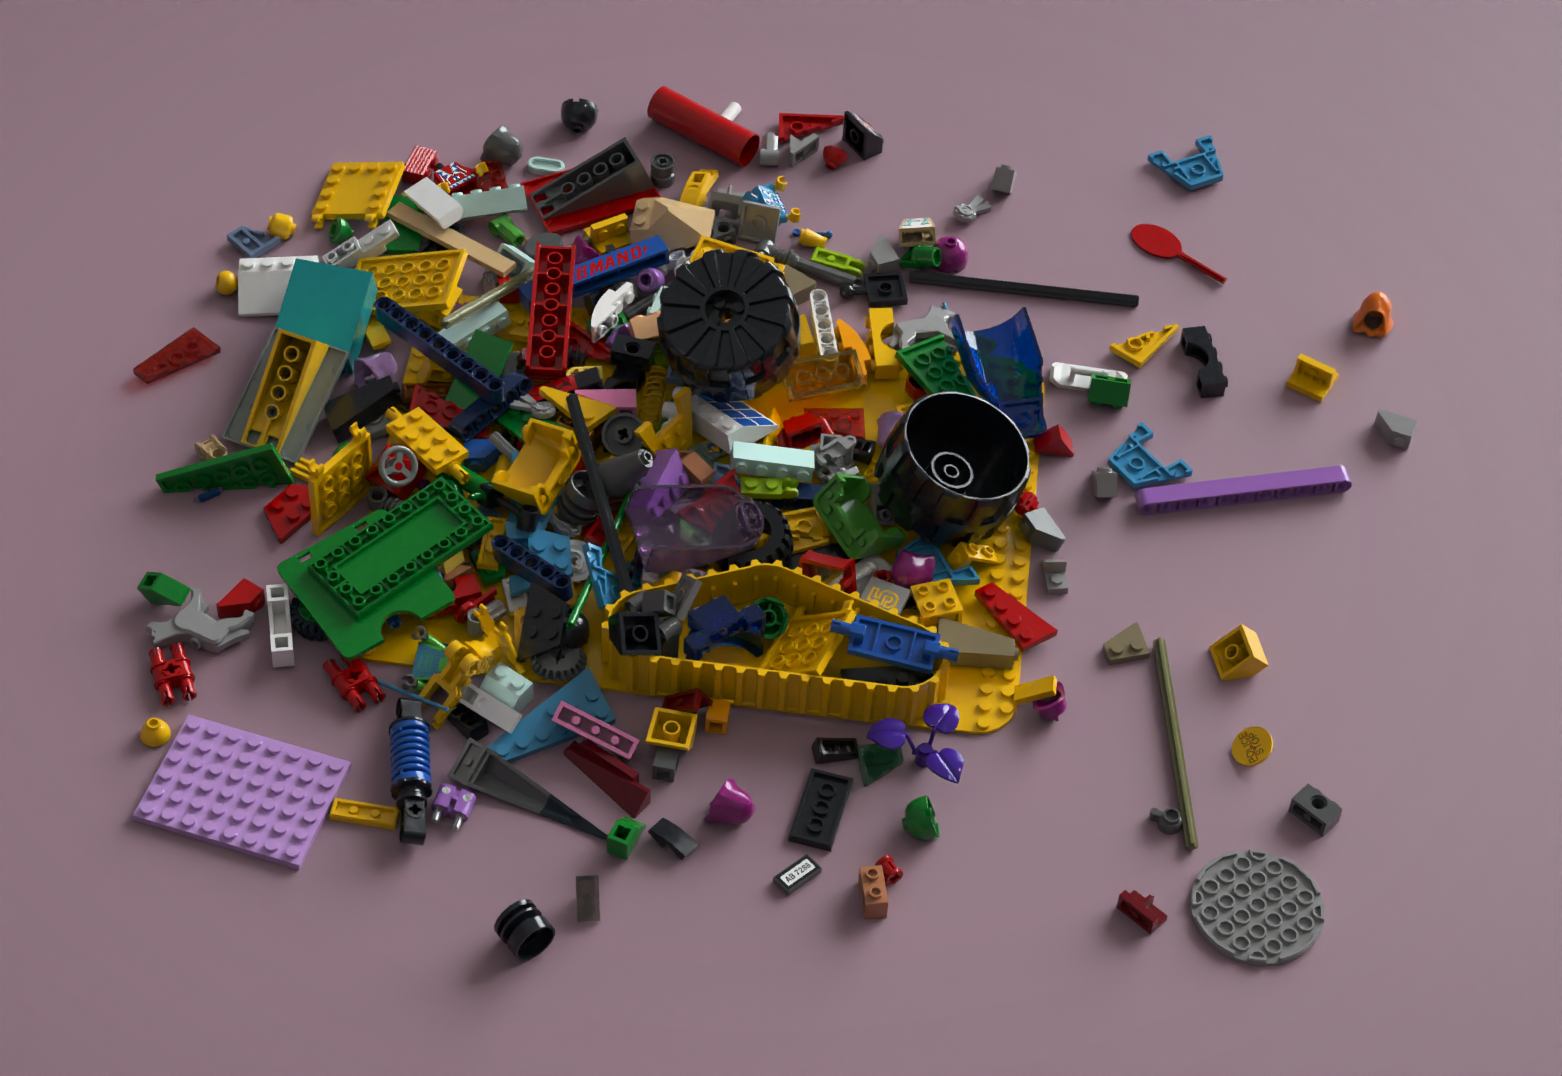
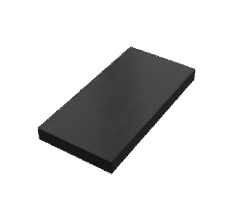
M811 768L788 841L831 852L854 778Z

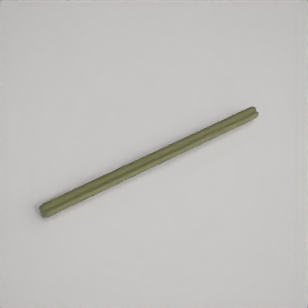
M588 236L583 237V240L590 247L592 239H589ZM534 266L443 317L440 323L441 327L449 329L518 289V286L532 281Z
M1158 637V639L1153 641L1179 810L1182 817L1185 847L1193 851L1198 848V839L1165 640Z

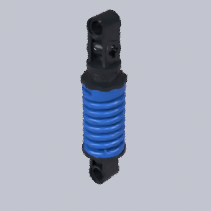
M399 697L396 705L397 719L389 725L392 782L390 792L392 793V798L396 800L397 809L400 811V843L424 845L426 838L425 809L428 805L427 798L431 797L433 793L430 778L429 734L431 728L430 724L421 717L422 700Z

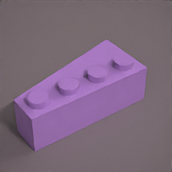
M677 448L656 450L652 467L648 470L646 476L641 478L639 489L634 491L625 507V512L632 527L644 526L658 519L691 484Z

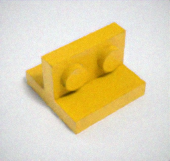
M625 213L583 229V235L592 239L591 246L600 256L631 245L628 232V217Z
M1300 353L1294 372L1287 380L1286 387L1318 402H1322L1338 380L1339 373L1336 372V369Z

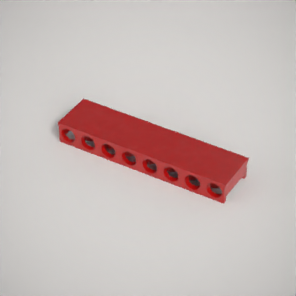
M536 242L526 355V376L531 379L556 380L566 377L576 244H572V247L541 246L540 242Z

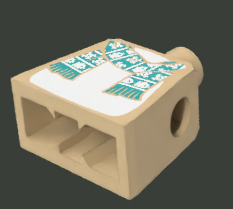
M931 218L904 219L898 228L900 247L936 244L935 225Z

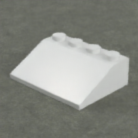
M318 255L240 259L238 269L239 317L279 315L295 259L319 262Z

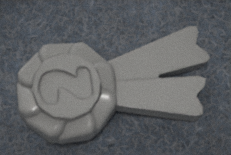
M977 195L969 205L960 204L955 206L953 216L960 222L971 223L975 221L976 214L990 212L992 206L989 205L988 201L984 202V198Z
M529 394L520 396V401L514 400L513 403L509 404L511 409L531 412V415L537 419L551 418L556 414L555 404H551L548 401L536 402Z

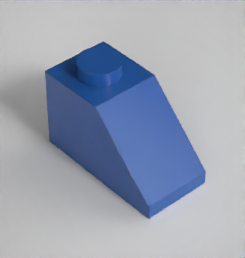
M489 439L464 441V447L469 451V457L464 460V466L473 472L486 471L498 461L500 455H503Z

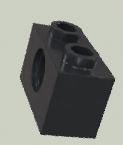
M617 334L610 350V364L649 373L655 358L656 342Z

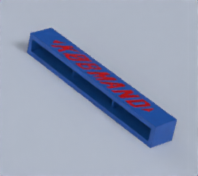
M656 235L575 265L572 299L636 276L644 268H657L668 264L669 248L660 236ZM533 281L518 286L519 301L529 315Z

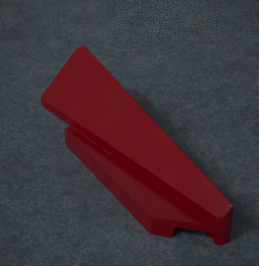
M585 739L580 743L573 741L564 750L563 755L632 818H636L650 804L651 790L639 784V773L589 739Z

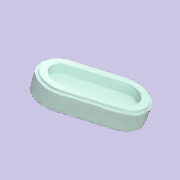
M532 157L528 160V171L532 174L547 176L565 171V164L557 159Z

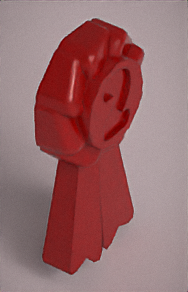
M493 587L477 600L468 601L460 605L454 613V620L462 624L467 622V614L471 609H480V604L485 606L496 600L494 596L498 594L497 589Z

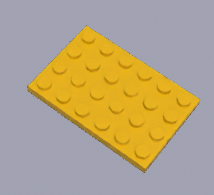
M466 249L360 258L355 269L373 272L378 289L375 301L380 297H388L408 312L444 310L450 307L468 253ZM374 302V306H373V309H372L371 316H375V315H376L375 302Z

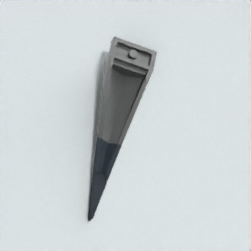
M470 737L447 775L470 789L607 840V834L489 747Z

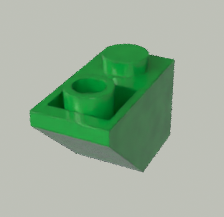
M146 572L137 587L151 604L181 606L191 590L188 586L159 572Z
M627 817L616 820L607 836V853L628 860L645 830L646 824Z

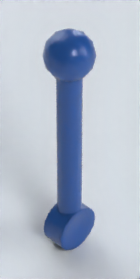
M794 229L793 235L795 237L800 236L801 231ZM827 231L826 233L816 232L817 234L821 236H826L827 238H831L833 236L831 231Z

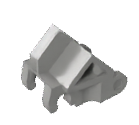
M730 184L728 185V190L719 188L718 192L711 191L708 208L715 210L714 219L721 218L718 216L720 209L733 212V219L728 218V220L738 230L745 193L733 191V185Z
M821 433L820 445H810L809 451H814L815 468L813 473L819 481L822 482V477L825 476L823 473L830 474L841 468L847 470L854 466L853 449L856 445V438L854 436L848 435L843 437L842 435Z

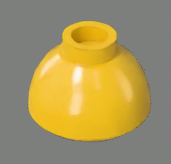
M155 717L146 721L140 730L141 741L150 747H158L165 744L171 736L167 723Z

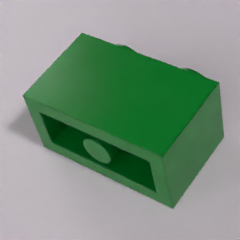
M1091 373L1087 399L1091 401V404L1097 406L1110 404L1112 408L1122 409V406L1127 407L1131 380Z

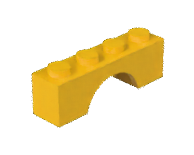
M869 308L868 316H865V328L869 330L866 332V340L870 342L868 352L870 357H872L870 371H874L875 379H898L900 363L895 358L897 350L887 347L882 342L885 338L893 336L892 308Z

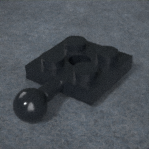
M902 272L863 274L865 287L853 288V286L845 284L839 291L840 296L845 300L853 298L854 295H866L869 307L907 305L908 303Z

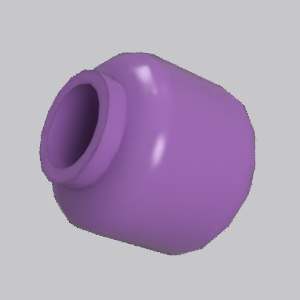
M644 268L637 274L636 283L641 291L653 293L659 290L661 286H664L665 279L660 270Z

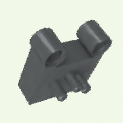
M642 590L625 601L626 612H642L641 602L643 600V592L646 591ZM669 616L666 619L665 617H659L662 655L656 656L678 658L679 637L682 632V625L674 616Z

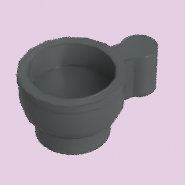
M1170 807L1165 809L1164 812L1157 808L1151 809L1149 819L1157 822L1161 832L1174 835L1181 830L1182 817L1176 808Z

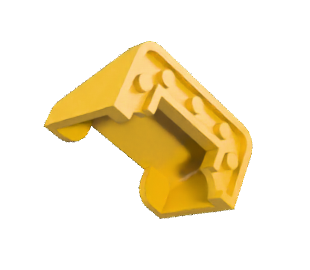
M530 418L527 425L522 429L524 446L507 472L504 470L496 472L492 477L491 483L494 489L521 505L536 506L540 509V514L545 515L577 466L581 457V450L574 431Z

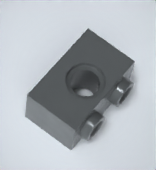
M1307 784L1291 799L1288 811L1323 837L1339 822L1342 808L1336 802L1323 795L1320 790Z

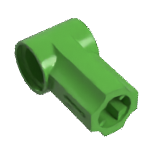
M506 213L488 222V228L493 236H501L511 246L518 248L525 240V234L513 225L511 217Z

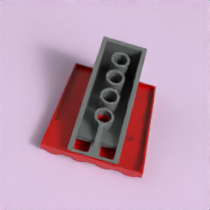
M626 137L572 169L520 183L524 186L527 196L548 232L556 233L559 236L579 228L581 230L588 228L592 224L623 213L626 215L634 213L636 201L639 199L661 197Z

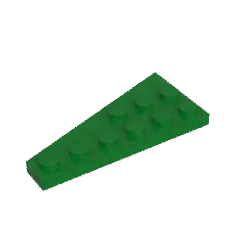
M272 443L156 474V482L164 493L190 492L191 489L203 488V491H209L211 488L225 487L222 490L255 489L261 485L277 488V485L288 484L289 486L296 484L295 479Z

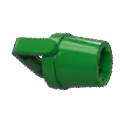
M913 246L899 260L900 267L916 269L938 267L942 263V251L938 247Z

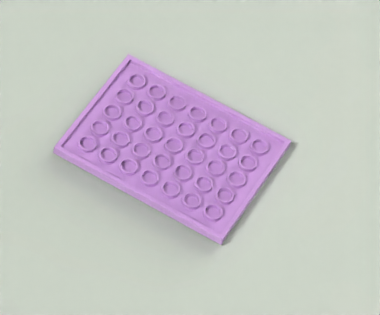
M188 714L135 810L133 820L300 870L333 805L334 798L337 797L351 769V762Z

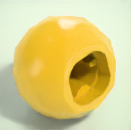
M230 271L218 273L216 290L223 295H231L238 289L237 276Z

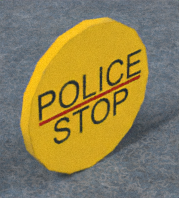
M1252 726L1242 730L1233 740L1231 748L1233 757L1243 766L1261 764L1272 752V736L1262 727Z

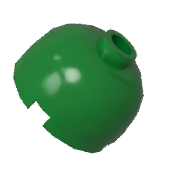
M773 597L760 598L750 604L745 615L746 626L750 633L757 638L766 640L776 638L784 633L789 621L788 612L786 613L784 608L785 605Z
M927 795L918 797L908 803L905 808V817L902 818L904 830H909L911 835L919 840H930L940 837L939 826L934 817L936 816Z

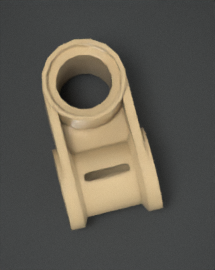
M213 434L209 436V439L194 444L198 456L204 461L228 455L227 448Z

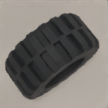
M747 501L743 502V505L740 506L736 504L732 506L730 511L726 510L722 513L723 517H719L715 522L716 527L712 529L711 544L716 560L723 572L728 571L729 566L735 564L738 568L750 566L751 561L755 559L761 564H773L776 560H780L783 567L787 566L786 561L789 562L791 560L792 551L794 550L791 530L786 517L782 515L778 508L773 509V505L769 503L763 505L761 501H754V503ZM760 532L770 536L768 542L757 550L740 551L735 548L737 542L750 533Z

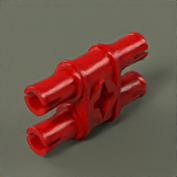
M175 643L170 646L173 659L164 661L161 648H156L157 655H155L154 648L149 651L152 663L150 673L153 675L154 688L159 691L163 706H168L167 698L170 705L174 704L175 698L172 692L174 688L181 687L182 697L185 701H189L188 693H190L191 700L197 697L193 685L195 676L191 671V661L186 657L182 643H177L178 650H176Z
M341 657L348 666L343 671L334 659H329L331 665L328 660L324 662L322 667L331 677L332 686L337 688L341 698L348 701L356 713L360 712L359 708L363 711L367 707V703L359 694L367 692L375 704L379 703L377 698L380 702L386 698L385 693L377 685V678L367 669V664L360 662L358 658L346 660Z

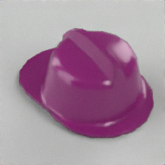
M1057 681L1055 696L1032 702L1034 710L1038 711L1044 719L1053 718L1057 722L1059 721L1058 716L1067 708L1064 686L1059 681Z

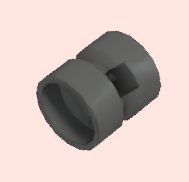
M668 153L653 155L650 179L653 185L661 189L672 186L675 180L674 157Z

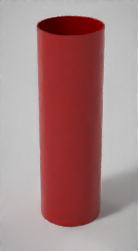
M666 86L660 87L653 94L647 109L649 118L742 167L748 165L757 153L760 144L758 134Z

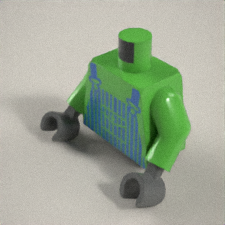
M419 625L414 627V629L418 630L420 635L413 633L411 637L413 640L422 639V642L418 643L412 674L402 677L403 680L408 681V683L402 685V688L408 690L412 687L413 690L421 692L433 674L442 672L448 663V658L444 655L446 646L429 633H426L425 627ZM439 685L436 691L440 690L442 687Z

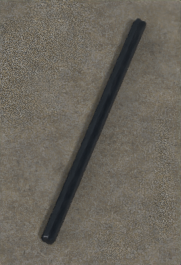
M910 271L909 282L1133 307H1137L1139 304L1138 295Z
M571 393L566 397V402L621 591L626 590L631 593L634 589L577 394Z

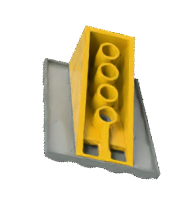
M274 327L221 438L250 448L272 443L282 459L299 463V459L303 456L350 352Z

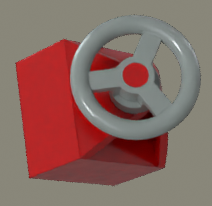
M388 443L366 473L365 478L371 486H382L387 490L388 494L405 501L427 470L410 449L399 445L392 446Z

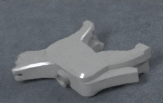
M932 305L925 318L897 323L893 329V338L889 348L899 351L943 334L947 347H950L952 350V356H956L957 349L951 344L955 346L963 345L962 336L954 335L948 328L947 324L954 319V312L940 307L935 308Z
M193 586L190 601L174 618L166 622H151L145 627V630L151 634L154 649L174 643L189 642L195 649L202 648L211 653H219L232 644L250 638L248 629H251L253 626L255 615L253 612L245 610L241 617L225 618L216 621L206 614L210 604L201 597V589Z

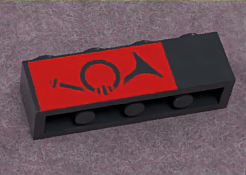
M594 367L534 386L527 394L536 402H546L548 400L539 394V388L542 386L575 394V390L604 389L598 369Z

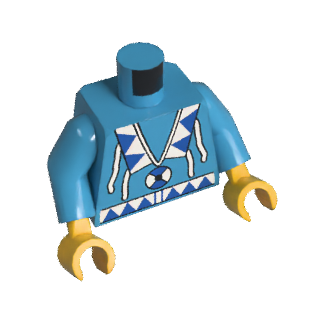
M779 176L775 184L769 183L763 186H756L751 192L747 191L743 197V200L780 207L779 225L786 223L787 220H790L792 223H798L801 217L800 209L792 208L788 215L778 192L775 191V189L778 191L785 190L788 182L783 183L784 176Z

